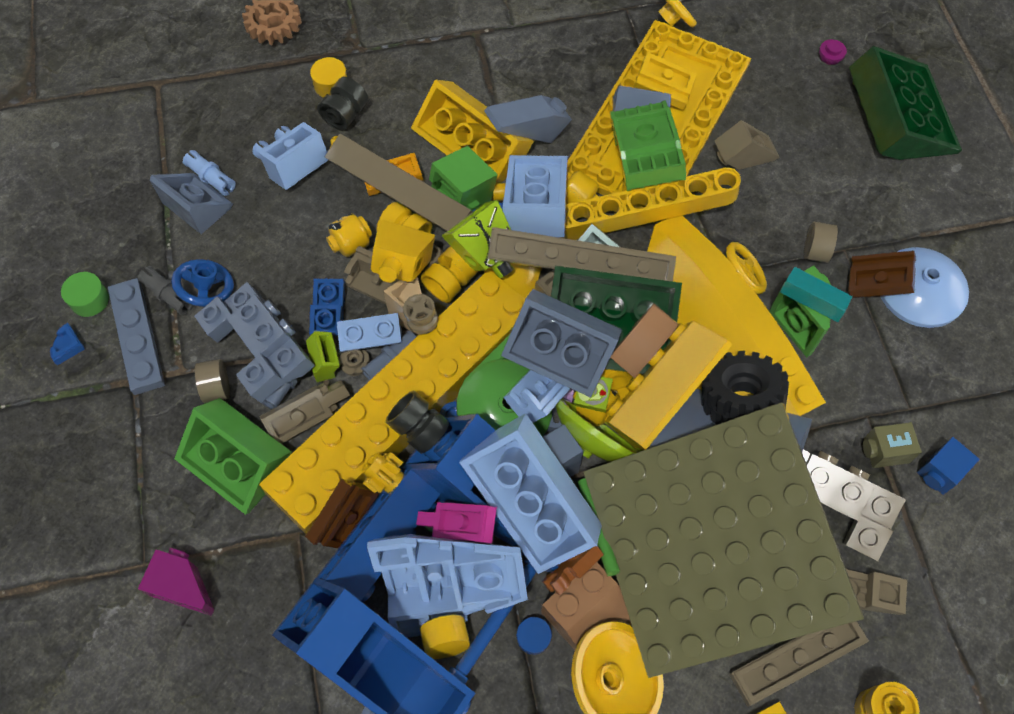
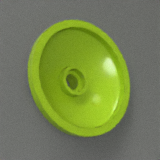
M562 398L556 404V411L561 424L567 427L582 448L584 457L589 459L593 454L601 459L612 462L639 452L605 424L596 427L586 421L576 412V406L568 400Z

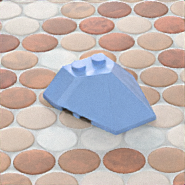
M413 534L378 538L367 542V549L374 572H382L387 589L389 624L406 638L421 636L420 627L427 621L437 617L460 615L464 617L466 622L468 621L467 615L484 609L489 614L528 600L520 547Z

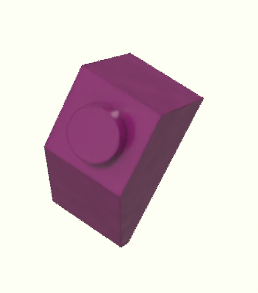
M170 548L168 553L155 550L138 590L150 597L212 616L214 607L198 568L188 560L189 555Z

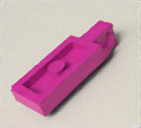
M437 502L435 513L418 511L416 525L433 528L432 537L492 544L497 507Z

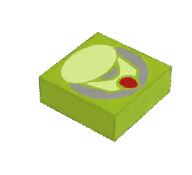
M601 377L591 398L576 391L574 406L605 413L613 379Z

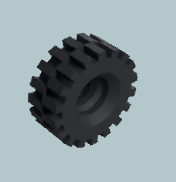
M738 351L737 356H733L731 352L726 353L724 359H721L702 381L701 402L706 416L711 414V421L717 424L719 421L724 423L781 402L786 409L789 381L787 372H782L783 366L778 362L772 365L773 358L767 355L764 359L759 358L760 353L752 352V356L745 355V351ZM746 391L754 395L742 396L734 392Z

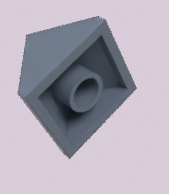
M195 173L151 175L150 182L161 202L200 234L205 232L229 211L233 205L232 202L209 184L202 182Z

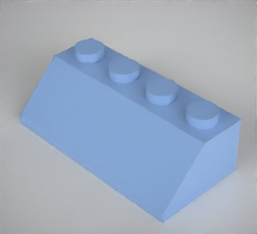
M526 413L498 428L460 460L459 463L488 504L492 507H497V517L538 574L597 546L602 527L601 522Z

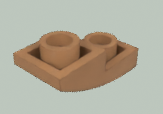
M653 303L635 323L628 335L614 349L610 358L635 378L679 324Z

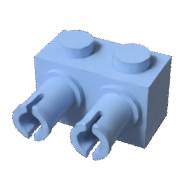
M304 122L292 130L286 126H281L283 131L278 128L275 132L276 141L270 145L265 141H258L264 148L257 143L253 146V155L262 160L269 178L285 190L328 161L325 158L327 150L321 133Z

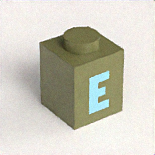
M912 422L874 427L863 438L864 454L867 458H870L872 468L908 464L922 453Z

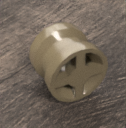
M417 294L405 301L403 313L410 330L417 334H427L433 331L438 323V315L432 298L424 294Z

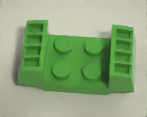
M666 100L630 109L624 108V110L615 112L610 111L614 140L619 148L627 191L667 182L671 183L677 180H686V163L679 135Z

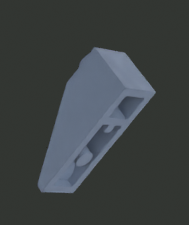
M543 95L488 106L484 110L498 132L552 143L572 120L566 112V105L559 98H550Z

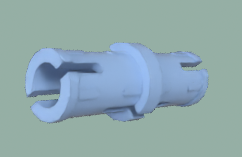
M195 150L189 151L194 158L188 153L185 154L183 164L198 174L202 182L212 185L224 196L229 195L225 188L233 192L236 186L235 181L221 172L216 163L208 162Z

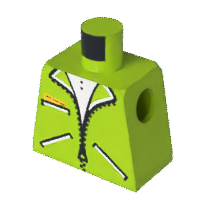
M494 200L485 202L444 233L442 237L473 270L485 271L491 267L499 278H503L514 269L509 262L487 259L492 227L511 230L499 202Z

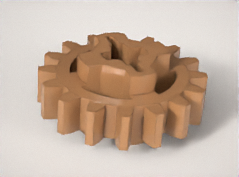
M252 0L253 6L246 5V12L242 13L246 32H249L252 39L258 38L261 44L268 40L269 44L273 45L274 40L277 39L280 43H283V37L285 36L290 39L293 38L292 31L298 32V25L302 23L299 7L294 4V0Z

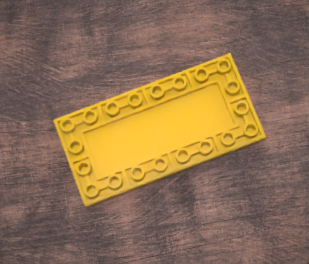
M655 20L568 159L567 174L568 172L573 174L576 171H582L598 183L599 189L597 193L602 195L626 190L622 161L618 145L616 146L610 111H613V96L618 86L634 87L643 59L647 52L697 73L684 109L681 110L670 105L686 163V176H688L750 65L751 58L717 45L714 42L697 37L689 32L672 27L667 23ZM672 198L662 199L665 202L674 201ZM637 204L633 207L637 209H642L645 206L642 204Z

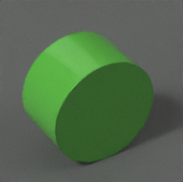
M79 272L71 275L66 279L61 288V296L65 303L75 314L82 317L97 315L105 309L109 301L108 290L100 279L90 272Z

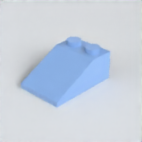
M509 155L503 213L511 230L552 237L565 236L568 156Z

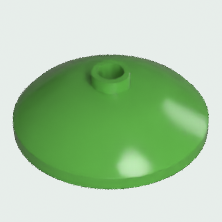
M504 359L480 365L466 377L459 390L456 401L457 416L478 414L495 430L518 418V415L512 408L507 409L503 406L502 401L504 396L530 369L511 360ZM552 410L547 416L533 422L542 437L549 427Z

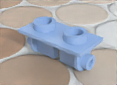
M398 313L337 322L340 352L402 343L401 337L403 334L399 324Z

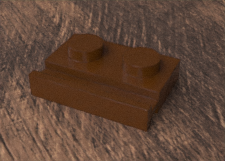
M915 251L852 256L849 294L854 298L914 293L916 273Z
M341 479L305 537L313 545L321 543L326 547L339 548L372 506L379 492H372L364 484L353 481L347 482L345 479Z

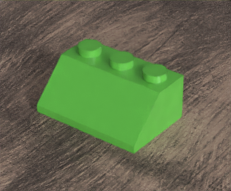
M218 398L193 408L174 459L246 515L266 495L259 484L288 458L292 452L224 400Z

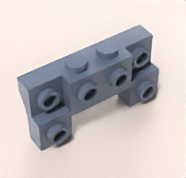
M246 282L225 301L218 296L214 298L194 317L206 334L217 343L233 329L237 332L255 359L237 373L236 376L250 396L262 403L282 385L304 376L315 365L292 335L296 332L285 319L280 321L277 317L281 314L277 307L270 300L265 302L258 291Z

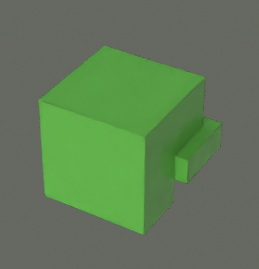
M465 146L433 162L429 180L432 182L431 187L470 210H475L485 202L491 201L498 174L469 146Z

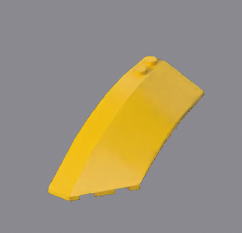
M683 215L655 224L647 252L676 256L673 282L682 283L677 323L685 325L688 322L695 321L722 336L733 344L726 352H731L733 356H737L738 351H745V355L752 356V352L760 353L759 358L764 359L766 355L773 358L772 365L777 362L783 366L782 372H787L789 381L786 403L787 413L802 416L826 403L774 317L725 255ZM702 383L697 387V389L702 390ZM746 391L734 392L742 396L754 395Z

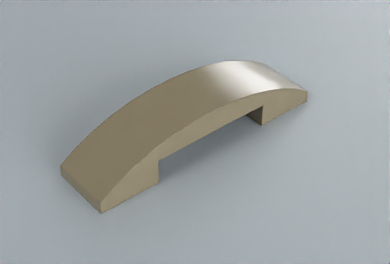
M846 569L862 610L898 615L906 614V579L878 572L865 574Z

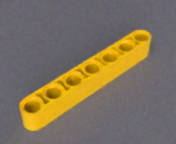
M721 168L686 176V180H677L656 186L651 185L645 188L631 189L630 191L625 190L566 204L565 236L559 238L577 240L591 224L603 233H608L732 204L738 197L741 176L735 169ZM721 185H729L732 188L725 189ZM699 191L703 194L693 195L691 192ZM672 198L674 201L665 202L662 199ZM637 204H642L645 207L642 209H637L633 206ZM607 211H615V212H617V213L614 214V215H606V214H605ZM580 217L588 218V220L584 222L576 221Z

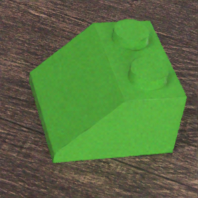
M815 266L804 271L830 284L828 278L821 274ZM780 292L769 310L774 319L806 358L812 355L830 328V318Z

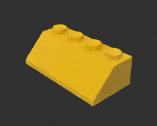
M434 80L411 126L412 130L445 155L469 146L498 174L496 183H502L507 178L509 155H527L534 140L498 132L484 111L487 106L452 81Z
M695 321L688 322L685 325L679 323L678 327L669 337L671 342L664 350L660 348L648 362L651 365L643 375L638 373L629 382L626 388L630 391L623 400L617 398L605 412L609 416L604 422L633 447L646 450L733 345L730 341Z

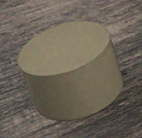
M816 221L811 223L805 242V259L829 263L836 246L837 225Z
M217 359L196 363L195 380L201 401L208 403L218 398L222 400L229 399V380L223 360Z

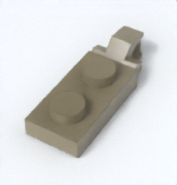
M341 380L327 387L325 383H322L259 417L269 435L282 444L332 416V412L338 408L336 403L350 396Z

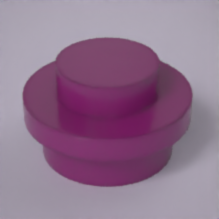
M833 39L824 41L819 48L821 61L828 65L838 64L845 58L847 53L845 45Z

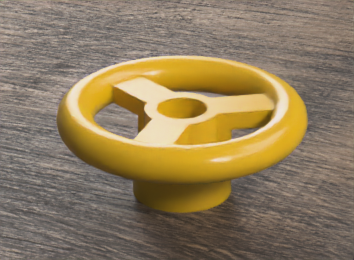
M666 0L667 3L658 11L670 26H674L681 18L690 27H695L697 24L694 17L679 0Z
M738 242L729 243L726 248L727 259L739 271L756 294L764 293L767 287L766 277L756 258L744 245ZM735 251L738 252L744 259L740 258L735 253Z

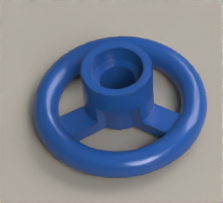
M204 259L190 260L176 268L171 279L172 288L179 298L191 305L205 307L217 296L225 301L230 297L234 289V281L230 272L222 265ZM181 278L193 283L194 287L198 289V297L184 290L181 285ZM224 281L223 291L214 297L208 298V290L211 289L212 285Z

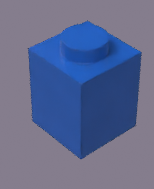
M952 437L932 455L917 473L923 477L925 483L930 488L938 490L944 495L955 487L980 459Z

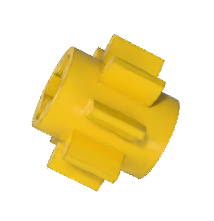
M376 452L362 468V472L367 476L363 484L374 493H381L382 490L390 493L404 477V473L399 468L403 461L392 452L389 454L385 453L384 455Z

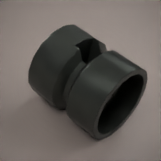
M341 77L331 88V95L326 94L318 104L317 110L327 124L338 130H346L355 119L356 114L368 102V95L365 89L355 80L349 77Z
M413 390L397 402L386 417L385 423L399 435L407 434V442L422 454L430 450L442 438L449 426V421L435 409L428 410L429 403Z

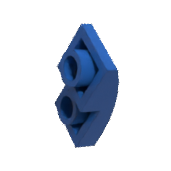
M314 279L313 305H310L309 335L314 331L332 332V336H338L337 322L343 321L344 279Z

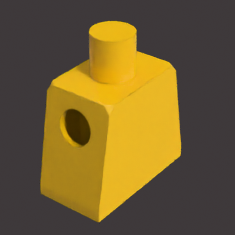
M380 219L370 270L377 273L380 279L387 283L394 282L396 279L413 282L431 261L435 235Z

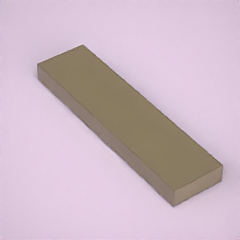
M855 621L797 637L733 671L729 675L747 707L864 645L869 640L858 622Z

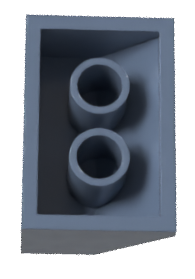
M532 289L525 299L501 356L591 398L615 349L622 329Z

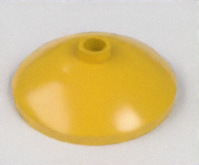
M606 622L588 630L577 644L571 667L573 690L583 713L657 714L663 698V674L648 678L633 627L622 622Z

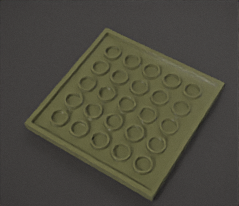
M782 402L584 471L592 501L602 525L601 529L604 538L611 546L620 569V573L616 574L648 678L864 619Z

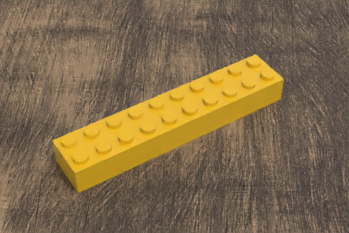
M491 270L485 272L438 316V323L433 331L427 334H419L270 473L259 486L307 535L341 479H345L347 482L353 481L363 484L367 476L362 472V468L376 452H379L381 455L392 452L398 456L409 445L407 434L399 435L385 423L386 417L397 402L407 393L414 390L429 403L428 410L435 409L440 413L444 405L453 402L457 398L464 379L511 333L525 298Z

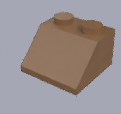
M598 562L580 579L574 578L570 586L562 594L558 595L555 592L542 604L541 614L574 650L583 635L596 625L606 622L631 624L618 583L611 576L606 575L605 570Z

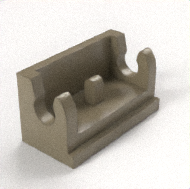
M358 246L345 268L344 273L348 274L345 285L386 304L383 291L399 280L396 279L391 283L381 280L377 273L370 270L373 252Z

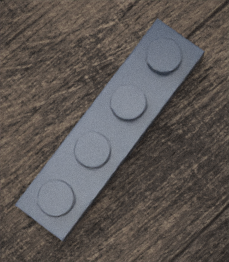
M138 278L108 286L130 391L134 395H138L165 386L141 283Z

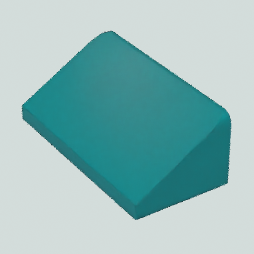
M797 267L793 268L780 293L836 322H839L853 297Z

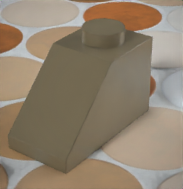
M742 120L714 140L719 150L717 156L724 165H730L738 170L775 161L779 158L769 135Z

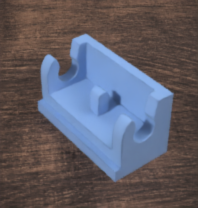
M529 370L504 396V399L518 417L526 413L533 423L547 416L570 388Z

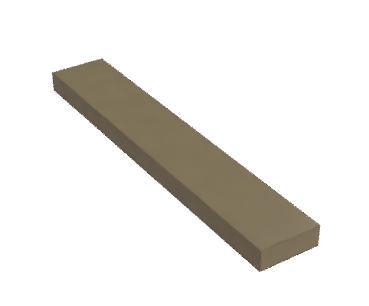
M342 134L338 135L325 155V158L445 231L451 229L473 212Z
M492 227L487 258L554 270L556 265L665 281H673L676 256L495 227Z

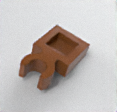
M595 546L558 564L559 568L548 574L542 582L551 593L555 590L560 595L570 586L574 578L580 579L604 554L598 546Z

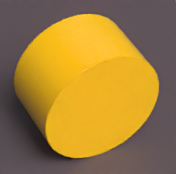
M332 57L316 61L310 70L314 90L321 97H325L326 94L331 95L330 90L338 79L347 77L343 62Z
M460 615L437 617L427 621L420 627L424 652L432 659L455 656L464 652L470 646L465 620Z

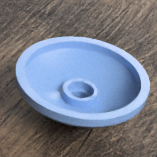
M911 247L897 251H915V291L908 294L881 295L880 297L885 306L899 319L919 327H940L954 321L964 311L969 298L968 283L961 269L950 258L931 249Z

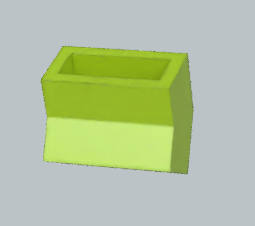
M314 331L306 340L309 357L315 365L312 370L316 382L336 378L335 371L340 367L332 332ZM322 349L325 351L327 362H325Z

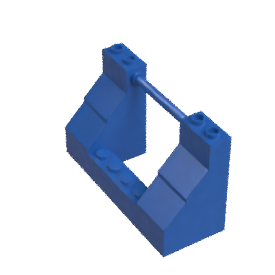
M478 414L446 417L449 421V426L442 438L425 453L420 454L416 449L400 468L404 473V477L398 486L390 493L383 491L272 634L274 638L374 714H466L475 692L465 685L469 680L465 676L468 675L514 607V605L494 611L456 667H450L447 671L362 603L371 596L375 589L374 583L382 574V572H374L367 549V542L378 538L408 534L415 535L418 511L433 512L436 508V500L442 503L490 506L459 463L464 456L496 431ZM496 515L493 535L512 547H519ZM521 550V554L525 557L524 563L526 565L523 569L527 588L537 572ZM556 565L546 570V572H552L559 567Z

